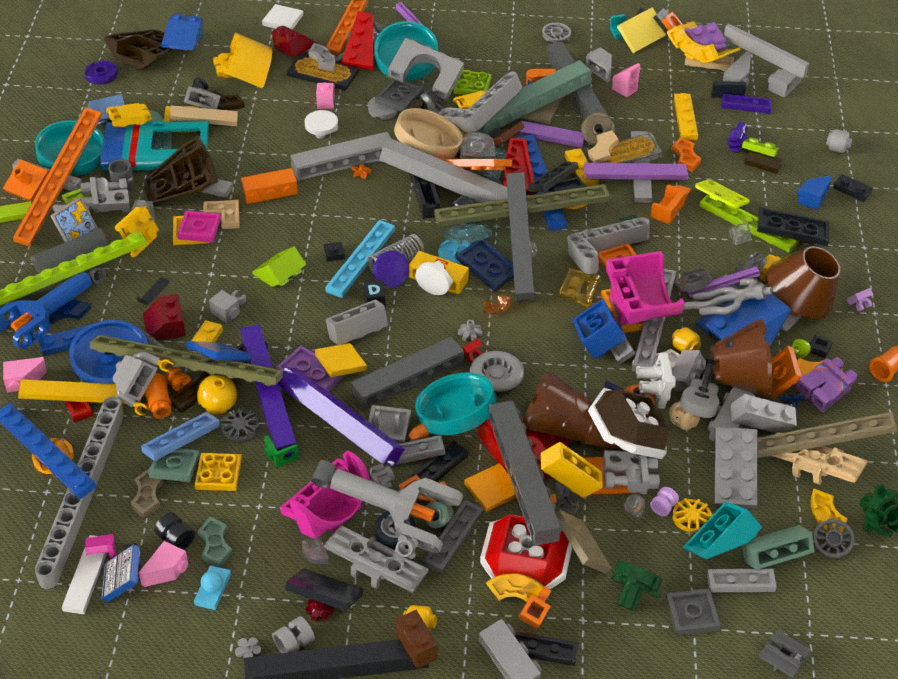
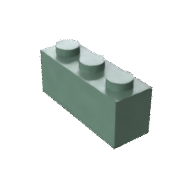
M797 525L756 537L742 545L744 562L758 570L814 553L812 532Z

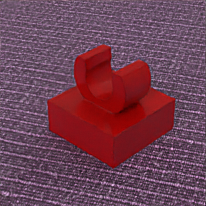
M479 338L462 347L464 356H466L469 363L474 361L472 354H475L477 357L482 354L478 349L482 345Z

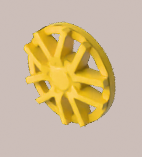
M684 498L682 501L677 502L672 512L674 523L680 529L690 533H696L701 528L699 523L704 525L708 521L706 519L712 516L708 504H704L700 499ZM687 522V527L682 525L681 523ZM690 524H695V528H690Z

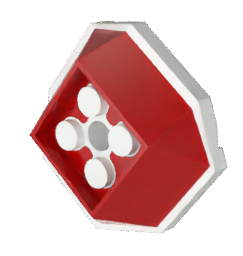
M509 514L502 519L489 523L480 562L491 579L502 574L517 573L529 576L546 588L551 589L566 579L573 547L563 531L560 532L559 541L534 546L524 517Z

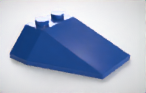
M774 294L766 295L765 299L756 300V298L744 301L740 308L731 314L704 315L696 322V325L708 336L713 333L722 340L753 321L763 319L767 333H764L765 342H769V346H771L790 314L791 308ZM734 301L726 303L720 307L730 306L734 303Z

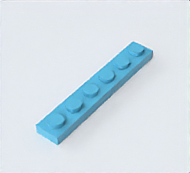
M379 220L327 284L326 292L343 298L368 266V256L380 251L394 233L395 225Z

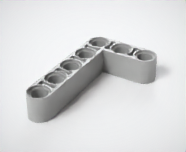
M509 72L469 109L449 107L441 110L438 114L454 123L461 132H475L522 89L519 77L516 72Z
M641 217L570 234L567 237L568 255L584 273H597L599 270L598 252L627 243L633 244L648 240L650 237V221L647 218Z

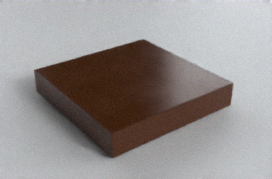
M522 121L504 130L503 133L489 141L487 145L482 147L483 150H490L525 127Z

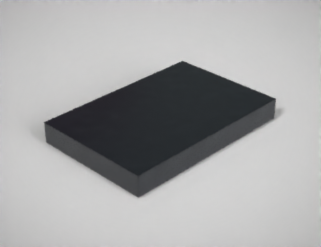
M305 568L289 579L285 585L287 591L343 611L352 606L363 593L362 588Z

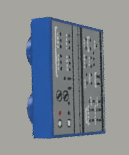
M133 544L105 563L101 600L109 602L138 583L140 547Z

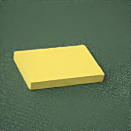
M653 7L617 26L632 53L666 36L665 32L653 18L656 15Z

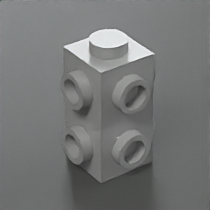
M682 350L672 371V376H675L676 379L674 387L676 392H683L686 388L690 387L693 379H700L706 367V361L700 350Z

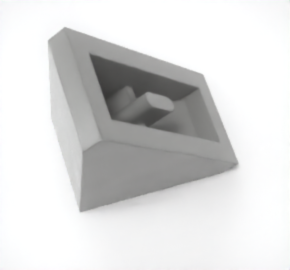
M188 86L184 102L201 108L217 109L220 95L202 88Z

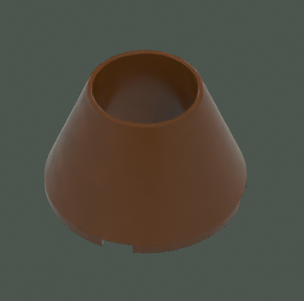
M811 246L774 262L766 272L768 279L767 287H771L772 294L791 308L790 314L796 317L798 315L808 317L807 320H819L827 316L833 308L840 266L836 258L827 250Z

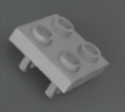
M372 405L368 422L398 444L405 443L411 419V410Z

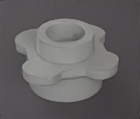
M400 535L395 549L396 554L408 559L415 558V549L419 545L418 540L407 538L406 535Z

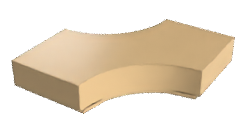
M612 130L596 135V146L588 150V156L593 163H602L611 159L610 151L619 145V139Z

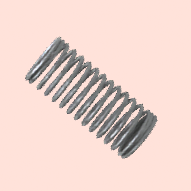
M411 234L399 240V242L368 256L367 262L370 270L374 274L372 258L376 263L378 259L376 256L384 251H389V249L393 250L392 247L398 252L401 249L407 262L413 260V255L416 256L420 250L412 237L420 244L421 252H424V245L417 235ZM412 241L415 243L418 251L415 249ZM406 245L409 247L412 256L408 252ZM403 247L405 248V250H406V252H407V254H408V257H407V255L405 254V252H404V250H403Z

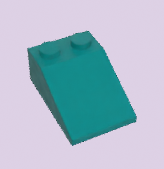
M725 501L683 548L704 559H708L748 543L757 536V532L762 526L747 509Z

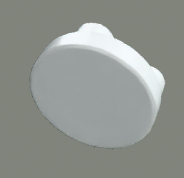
M314 111L306 116L305 129L309 133L316 135V138L322 139L326 135L338 130V118L330 111Z
M439 261L423 263L415 273L416 280L421 288L433 295L445 294L453 283V279Z

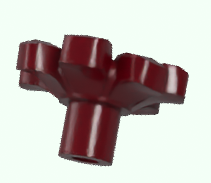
M313 599L308 600V606L305 608L306 614L311 615V620L314 622L318 621L319 617L324 621L328 619V615H333L334 613L332 606Z

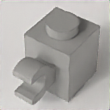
M221 290L209 300L211 314L225 323L230 322L240 314L239 305L246 302V295L239 297L238 290L232 292L231 295Z

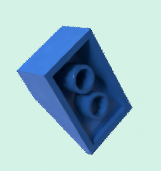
M182 14L172 15L167 23L162 47L193 51L203 37V18H199L196 15H190L189 17Z
M601 299L572 319L582 343L594 359L605 355L609 349L620 345L627 338L604 299Z

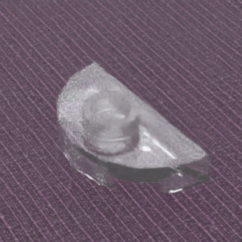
M321 536L317 539L309 537L302 542V552L307 560L317 564H329Z

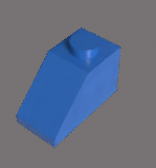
M825 176L806 180L805 184L798 189V204L818 210L829 190L832 177Z

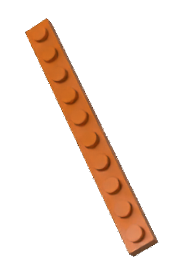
M84 108L13 236L14 242L29 247L32 246L102 117L100 111Z

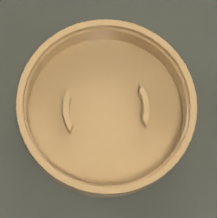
M411 108L402 111L394 127V133L401 143L441 160L455 157L463 141L462 133L454 123L440 114L425 109Z

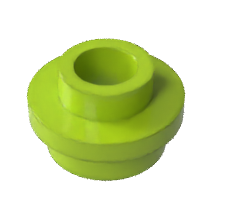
M798 339L792 344L796 357L804 358L810 353V344L806 340Z

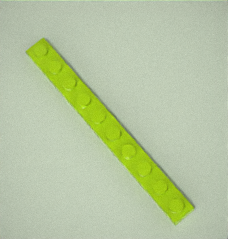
M141 232L132 233L125 239L115 240L108 246L98 247L88 254H81L74 260L62 262L52 269H45L38 275L28 276L16 284L11 283L0 290V306L148 245L146 239Z

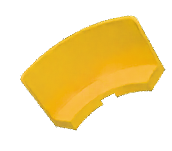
M694 21L682 26H676L667 31L670 40L676 48H680L687 58L701 61V63L712 62L740 50L739 47L717 52L714 44L701 45L694 42L685 33V28L692 29L697 27Z
M234 33L229 47L233 55L229 57L224 75L235 77L263 88L271 64L272 48Z

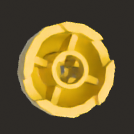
M210 375L200 383L197 392L198 404H201L208 413L215 415L225 414L227 410L236 404V385L225 375Z

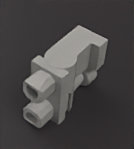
M90 177V182L80 183L81 195L91 194L92 196L82 198L86 206L93 209L94 214L114 210H122L123 213L130 212L126 178L119 179V182H107L103 177L97 179Z
M604 451L602 465L605 488L612 489L614 485L627 486L630 492H640V494H647V489L659 488V475L648 474V472L657 473V459L647 458V456L630 452Z

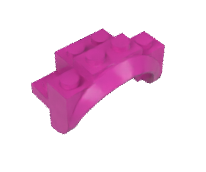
M348 450L342 454L344 460L337 458L332 463L337 469L371 481L362 460ZM310 481L280 507L282 515L297 521L302 534L317 539L326 530L333 533L340 525L348 522L361 508L362 501L330 488V485L324 489Z

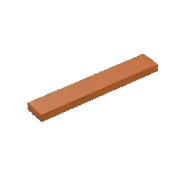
M351 0L326 46L332 55L339 56L349 40L347 39V34L352 31L357 12H364L368 0Z

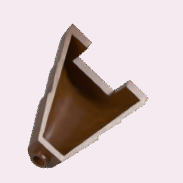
M545 372L524 417L523 423L526 428L562 438L582 441L586 444L620 450L617 444L608 443L602 438L588 412L593 402L557 376Z

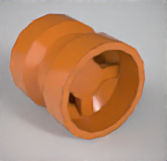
M171 366L167 369L171 373H164L167 383L176 392L191 382V378L186 373H183L179 367Z

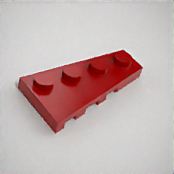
M357 12L342 64L373 71V14Z
M509 138L506 159L512 160V167H505L502 185L507 187L506 174L524 172L526 195H535L536 192H530L528 185L534 182L526 139Z

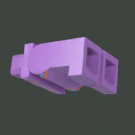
M836 357L832 360L826 358L823 363L817 365L807 375H802V378L797 381L796 389L808 400L811 398L810 402L824 413L851 390L852 384L857 379V374L851 369L845 373L841 371L844 363L840 358Z

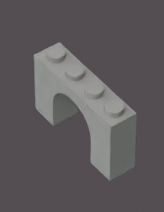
M405 38L388 68V77L403 83L414 65L430 63L436 66L440 72L432 91L438 98L447 101L463 73L464 63L457 58L447 56L443 52L435 51L429 46H423L415 40Z

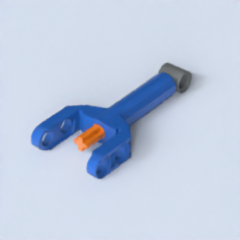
M95 266L74 275L37 301L21 300L6 304L0 308V332L11 325L15 330L13 344L21 349L28 348L50 332V314L91 287L92 282L96 284L102 283L106 278V271L101 267ZM9 311L10 317L4 320V315ZM35 326L39 327V331L34 334ZM24 335V341L19 344V338Z

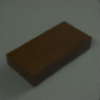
M750 150L744 164L777 174L783 159Z

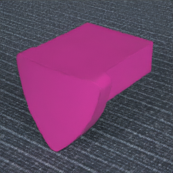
M113 534L86 538V556L109 552L110 560L117 556Z

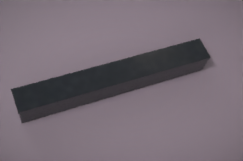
M409 173L422 218L435 217L434 212L435 209H440V201L434 183Z
M400 639L244 658L245 679H341L417 669ZM426 664L418 669L429 668V664Z

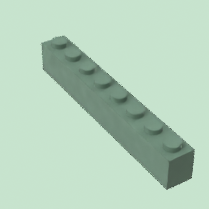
M579 60L523 87L489 121L477 130L476 134L482 137L592 83L591 70Z

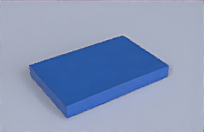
M187 341L186 345L187 349L215 360L250 361L251 354L222 343Z

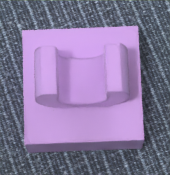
M868 288L846 300L849 306L856 303V309L861 311L864 309L862 303L865 304L866 308L872 306V302L868 297L872 296L873 293L871 288Z

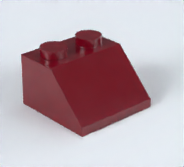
M279 26L271 31L274 48L290 57H295L309 50L313 43L318 44L286 26Z
M178 294L159 297L143 313L148 342L186 336Z

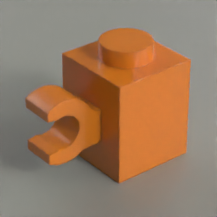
M544 586L538 597L531 594L518 619L537 630L551 607L545 603L551 590Z

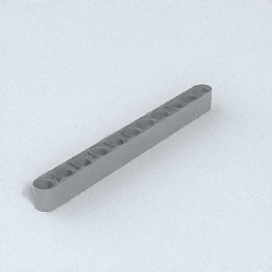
M115 396L104 400L77 464L96 485L124 418L121 400ZM67 489L35 566V573L42 588L50 589L57 585L95 489L82 499H79Z

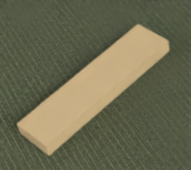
M173 105L170 107V121H209V124L237 126L238 111Z

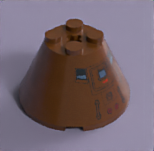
M763 319L753 321L718 341L714 346H711V355L714 357L715 365H712L713 376H715L716 381H719V383L763 398H770L771 393H768V389H772V364L769 342H765L764 333H767Z

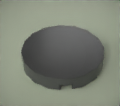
M695 268L682 273V277L678 276L675 283L679 291L691 292L708 286L712 282L713 277L710 270L704 271L703 268Z

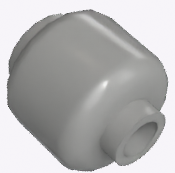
M834 129L832 132H829L826 145H828L831 151L844 153L846 148L850 149L852 139L849 138V132Z

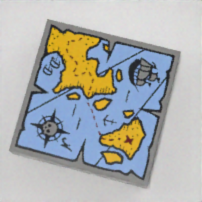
M81 197L76 198L51 215L65 242L98 228Z

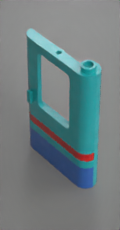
M209 121L145 122L142 125L131 124L127 127H114L112 123H107L101 153L102 171H109L108 166L111 162L123 159L130 162L132 171L156 170L178 150L151 149L153 133L157 131H200V138L207 149Z

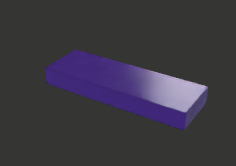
M723 94L721 108L770 114L772 99Z

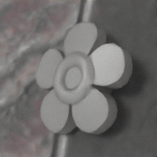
M254 637L250 638L248 642L245 638L238 641L239 647L235 649L237 657H253V655L257 656L261 653L258 640Z

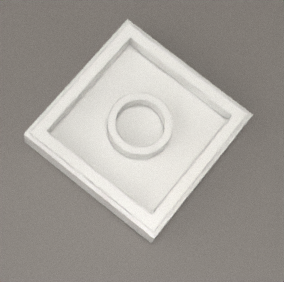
M275 4L262 20V25L275 29L279 26H286L293 30L302 18L303 11Z

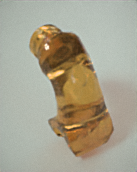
M501 294L495 303L489 300L483 303V311L487 314L500 313L510 309L511 301L507 295Z

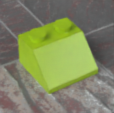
M295 246L277 253L252 271V273L271 287L276 285L281 287L289 282L288 278L290 276L295 277L302 272L301 268L306 263Z

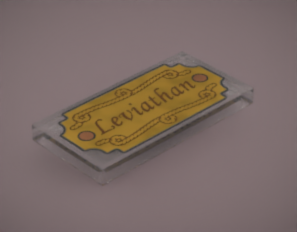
M649 132L620 140L619 145L610 151L611 159L602 163H642L662 157V151L653 134Z

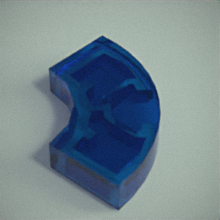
M71 300L50 314L49 321L53 324L65 318L80 320L92 309L91 304Z

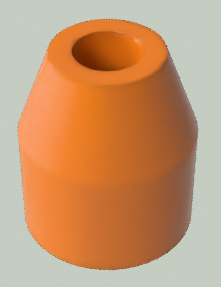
M421 423L414 427L407 436L411 442L429 438L430 434Z

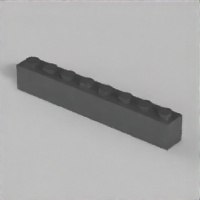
M513 401L490 404L489 421L533 545L557 542L560 539V532L563 531L562 521L557 519L556 505L550 500V490L544 484L543 471L538 468L537 455L532 452L531 439H527L526 426L524 423H521L520 410L515 407Z

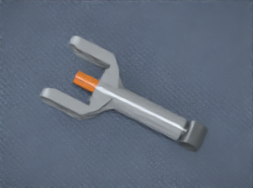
M325 460L319 462L311 478V482L320 488L326 489L330 485V488L389 511L398 536L406 535L407 538H415L419 542L417 547L432 553H440L443 542L436 535L408 525L411 515L430 523L433 519L435 510L417 504L419 494L436 501H443L449 506L460 505L464 497L460 491L428 478L412 482L405 489L395 491L344 470L337 469L334 464Z

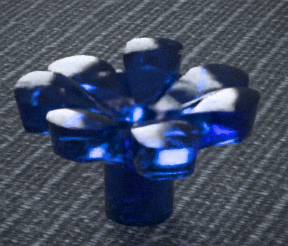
M805 393L792 396L784 394L779 397V400L795 407L796 411H798L797 403L804 401Z

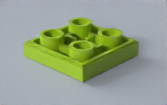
M463 70L461 77L454 87V94L467 95L479 91L487 92L492 74Z

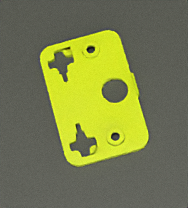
M704 180L695 185L697 189L709 194L710 198L716 201L720 200L735 208L750 202L748 198L713 180Z

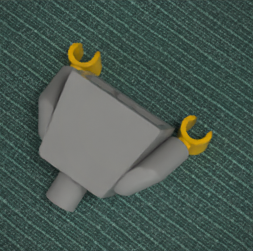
M147 352L136 353L133 357L124 356L123 360L116 364L117 371L113 376L118 398L131 408L135 407L136 414L146 415L142 412V407L150 410L149 405L138 403L137 401H140L158 369L156 366L158 365L166 373H171L165 367L169 363L172 365L174 363L167 359L161 361L159 357Z

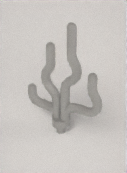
M752 278L740 280V285L749 286L748 288L735 289L733 287H723L713 291L695 293L693 299L696 301L684 302L683 310L699 309L700 315L731 314L737 311L741 304L748 299H765L766 295L772 294V288L765 287L764 284L757 285V281ZM712 299V300L706 301V302H699V301H698V300ZM734 301L730 306L717 307L721 303Z

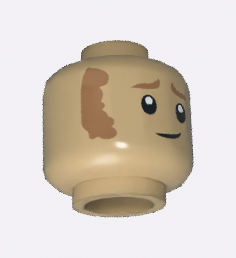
M680 402L674 403L669 410L672 424L683 430L696 427L699 423L700 417L684 411L680 406Z

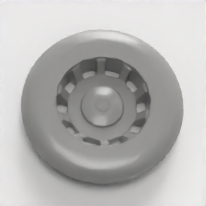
M489 351L474 359L470 366V373H477L488 378L492 383L494 392H504L520 384L524 377V368L520 360L510 353Z

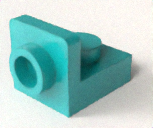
M625 14L611 16L610 31L615 40L623 39L617 26L626 21Z

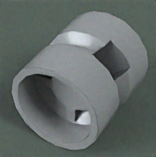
M301 616L289 622L288 628L283 626L272 634L273 640L281 653L299 651V647L305 648L315 641L311 627Z

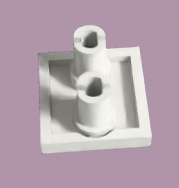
M659 353L654 367L637 366L636 375L637 379H651V381H640V394H655L657 408L665 409L666 403L671 397V389L675 387L676 379L675 376H672V362L669 361L668 353Z

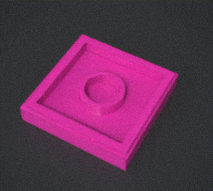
M185 211L177 234L178 240L213 243L221 220V214Z

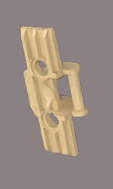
M825 446L800 450L798 453L788 452L772 455L792 462L793 476L800 478L801 470L810 472L813 475V482L819 485L822 482L821 476H827L828 474L855 483L868 463L865 459L844 453L842 449L835 447L832 449Z

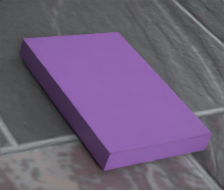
M302 345L275 368L283 371L284 367L298 369L328 392L346 376L330 377L315 356V353Z

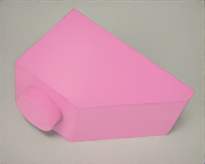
M637 63L615 74L612 79V89L626 98L635 93L638 88L640 64Z
M317 83V109H334V83Z
M44 357L3 362V380L7 393L19 391L21 379L39 380L47 373Z
M164 541L139 571L141 585L147 587L176 580L188 567L186 551Z

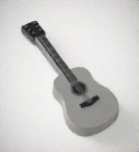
M707 358L703 379H693L690 387L683 391L680 406L684 411L704 418L715 416L719 405L717 397L719 389L716 385L710 383L713 374L712 365H715L714 360Z

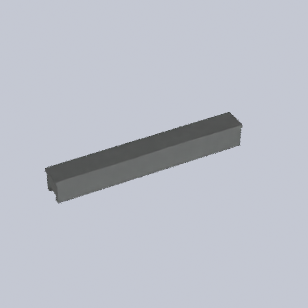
M563 42L547 44V59L553 69L558 71L575 63ZM589 84L569 94L584 120L593 113L601 112L608 116ZM599 125L594 127L595 132L598 129H602Z
M524 172L506 174L516 302L520 303V300L531 299V302H535Z

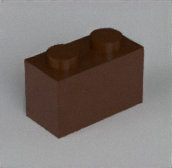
M417 609L396 618V634L416 668L418 669L438 660V644Z

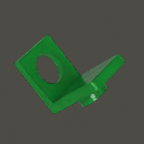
M264 436L265 454L268 459H272L276 468L299 459L297 444L277 451L269 436ZM293 452L291 457L284 458L286 453Z

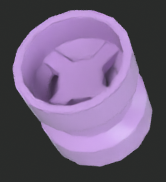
M662 487L657 494L658 496L654 497L651 501L650 506L658 515L667 516L672 509L671 506H675L678 502L679 496L673 489Z

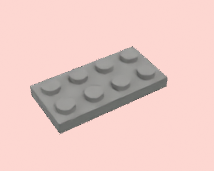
M715 428L714 506H722L726 501L742 508H757V429Z

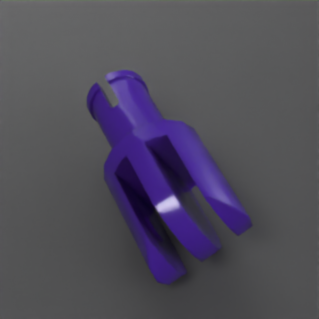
M744 122L738 123L737 127L732 129L728 137L729 149L733 152L739 151L742 148L743 141L746 140L747 124Z

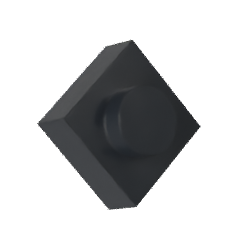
M342 242L324 244L327 262L345 259Z

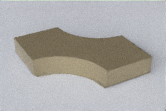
M149 469L134 479L138 492L130 503L131 508L143 519H146L161 508L156 495L159 488L164 484L163 479L149 478Z

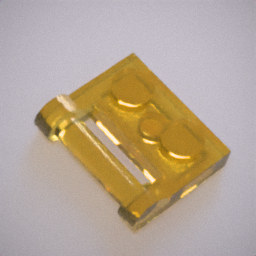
M569 268L560 289L559 298L581 303L584 307H590L595 288L601 280L600 276ZM587 281L589 286L586 294H580L584 282Z

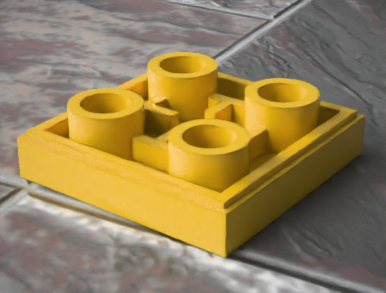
M201 453L194 485L195 490L237 491L242 454Z

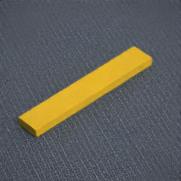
M21 379L18 392L19 399L103 403L108 397H118L116 384Z

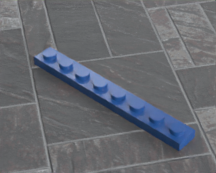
M534 134L517 136V138L526 139L535 181L547 173V169ZM550 191L536 192V194L549 193ZM561 209L542 211L549 231L566 229L567 223Z
M8 403L0 409V423L75 496L82 499L97 487L96 483L16 407Z

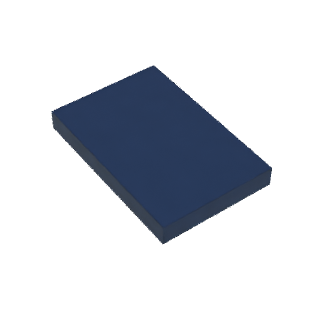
M482 237L456 255L457 261L463 266L469 267V271L494 292L514 278L513 263Z

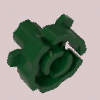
M880 484L874 487V494L871 492L865 493L864 497L860 499V506L866 511V522L862 526L864 531L870 533L874 530L882 536L888 537L893 535V531L898 533V491L895 489H885L884 485ZM888 524L887 527L889 529H887L886 527L881 528L880 525Z
M617 561L611 580L624 585L617 605L635 612L642 592L660 599L661 594L658 591L663 580L661 577L633 564Z

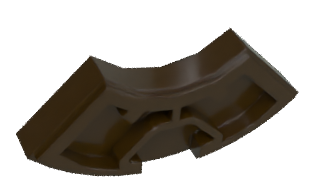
M216 90L211 91L214 94L220 95L217 109L235 110L245 107L238 94L224 95Z

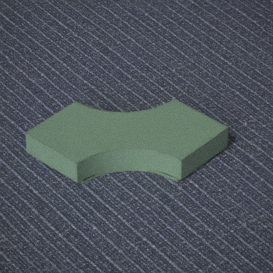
M211 516L197 531L198 536L206 543L202 553V560L221 568L233 552L232 548L224 541L228 526Z

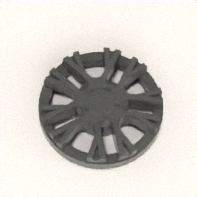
M755 252L753 255L750 254V256H747L748 260L745 262L741 261L735 271L740 272L753 267H758L759 271H761L767 262V258L758 252Z
M243 408L241 410L238 409V411L232 410V412L229 411L227 416L223 417L221 430L223 435L229 440L236 442L246 441L257 434L259 421L252 411H244ZM246 433V436L240 437L239 434Z
M837 519L825 520L814 531L813 542L816 550L824 557L826 556V558H843L850 553L854 546V533L843 521ZM832 524H836V530H832ZM827 525L829 531L826 532L821 527ZM841 526L846 529L844 533L838 531ZM817 540H823L825 543L819 545ZM842 543H850V546L846 548ZM827 545L828 549L826 551L823 550V548ZM831 549H835L836 554H832L829 552Z

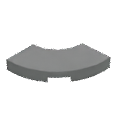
M313 43L308 52L309 57L318 61L319 69L334 71V55L329 52L328 48Z

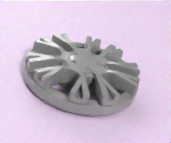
M549 23L542 29V37L545 38L546 42H563L564 44V41H569L571 36V29L562 23Z

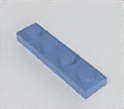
M206 411L141 445L142 452L156 461L220 427L219 419Z

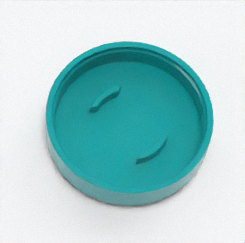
M410 21L389 25L379 33L375 41L374 52L378 68L388 76V68L405 38L415 40L423 46H429L433 50L438 51V42L433 32L422 24ZM418 63L410 69L404 81L421 79L427 76L435 66L430 63Z
M66 120L56 122L40 131L35 140L37 160L41 166L49 169L52 168L77 121ZM95 128L70 176L88 174L101 165L104 136L99 129Z
M457 373L440 378L428 385L417 397L415 410L420 424L422 423L428 432L436 435H455L474 429L484 423L489 418V405L496 404L497 399L492 383L485 376L477 373Z

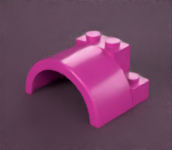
M661 251L607 259L606 271L611 281L610 301L620 326L639 323L649 319L679 315L684 307L683 298L679 299V302L672 303L668 295L663 270L664 256Z

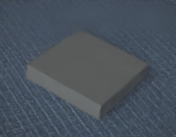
M710 588L666 594V601L676 636L720 631L721 625Z

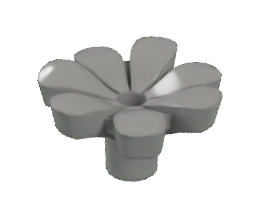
M468 320L467 324H462L460 329H458V335H463L462 340L468 341L469 337L474 341L477 339V336L483 335L481 326L474 325L473 320Z

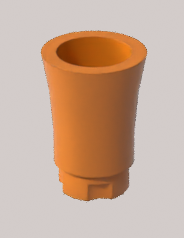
M898 345L891 347L869 363L871 374L881 382L890 381L898 371Z
M155 373L144 395L153 416L161 419L168 417L172 413L166 376Z

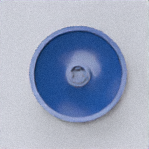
M105 320L91 324L81 330L70 346L69 357L74 372L88 383L115 384L113 376L117 371L116 364L124 358V356H116L115 353H100L97 350L90 349V341L98 335L148 344L144 333L135 325L120 320Z

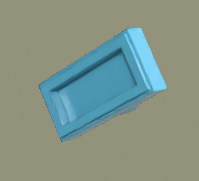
M209 566L208 571L201 578V586L194 599V604L216 610L230 579L231 570Z

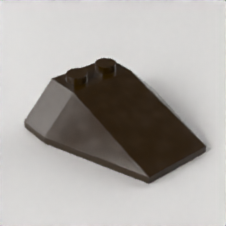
M157 29L115 33L104 37V41L116 60L121 61L124 65L134 66L138 70H144L152 66L173 49L162 47L165 32Z
M197 136L183 144L143 182L148 204L153 206L204 191L219 181L213 159L201 138Z

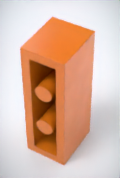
M292 168L241 178L242 192L246 204L298 194L297 180Z

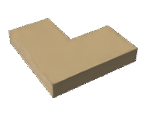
M239 200L204 202L203 212L221 214L222 229L240 228Z

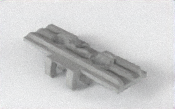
M342 525L338 527L324 545L325 549L353 562L350 573L352 577L357 579L359 571L372 577L371 586L375 589L379 588L380 579H386L413 593L429 571L428 568L396 554L395 550L377 542L376 538L371 537L368 539ZM358 545L363 550L361 552H354L352 548Z

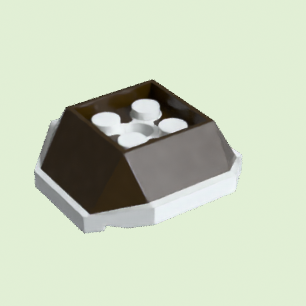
M603 388L588 409V412L604 441L611 444L615 443L620 448L633 454L662 459L667 453L666 443L670 428L652 398L624 390Z

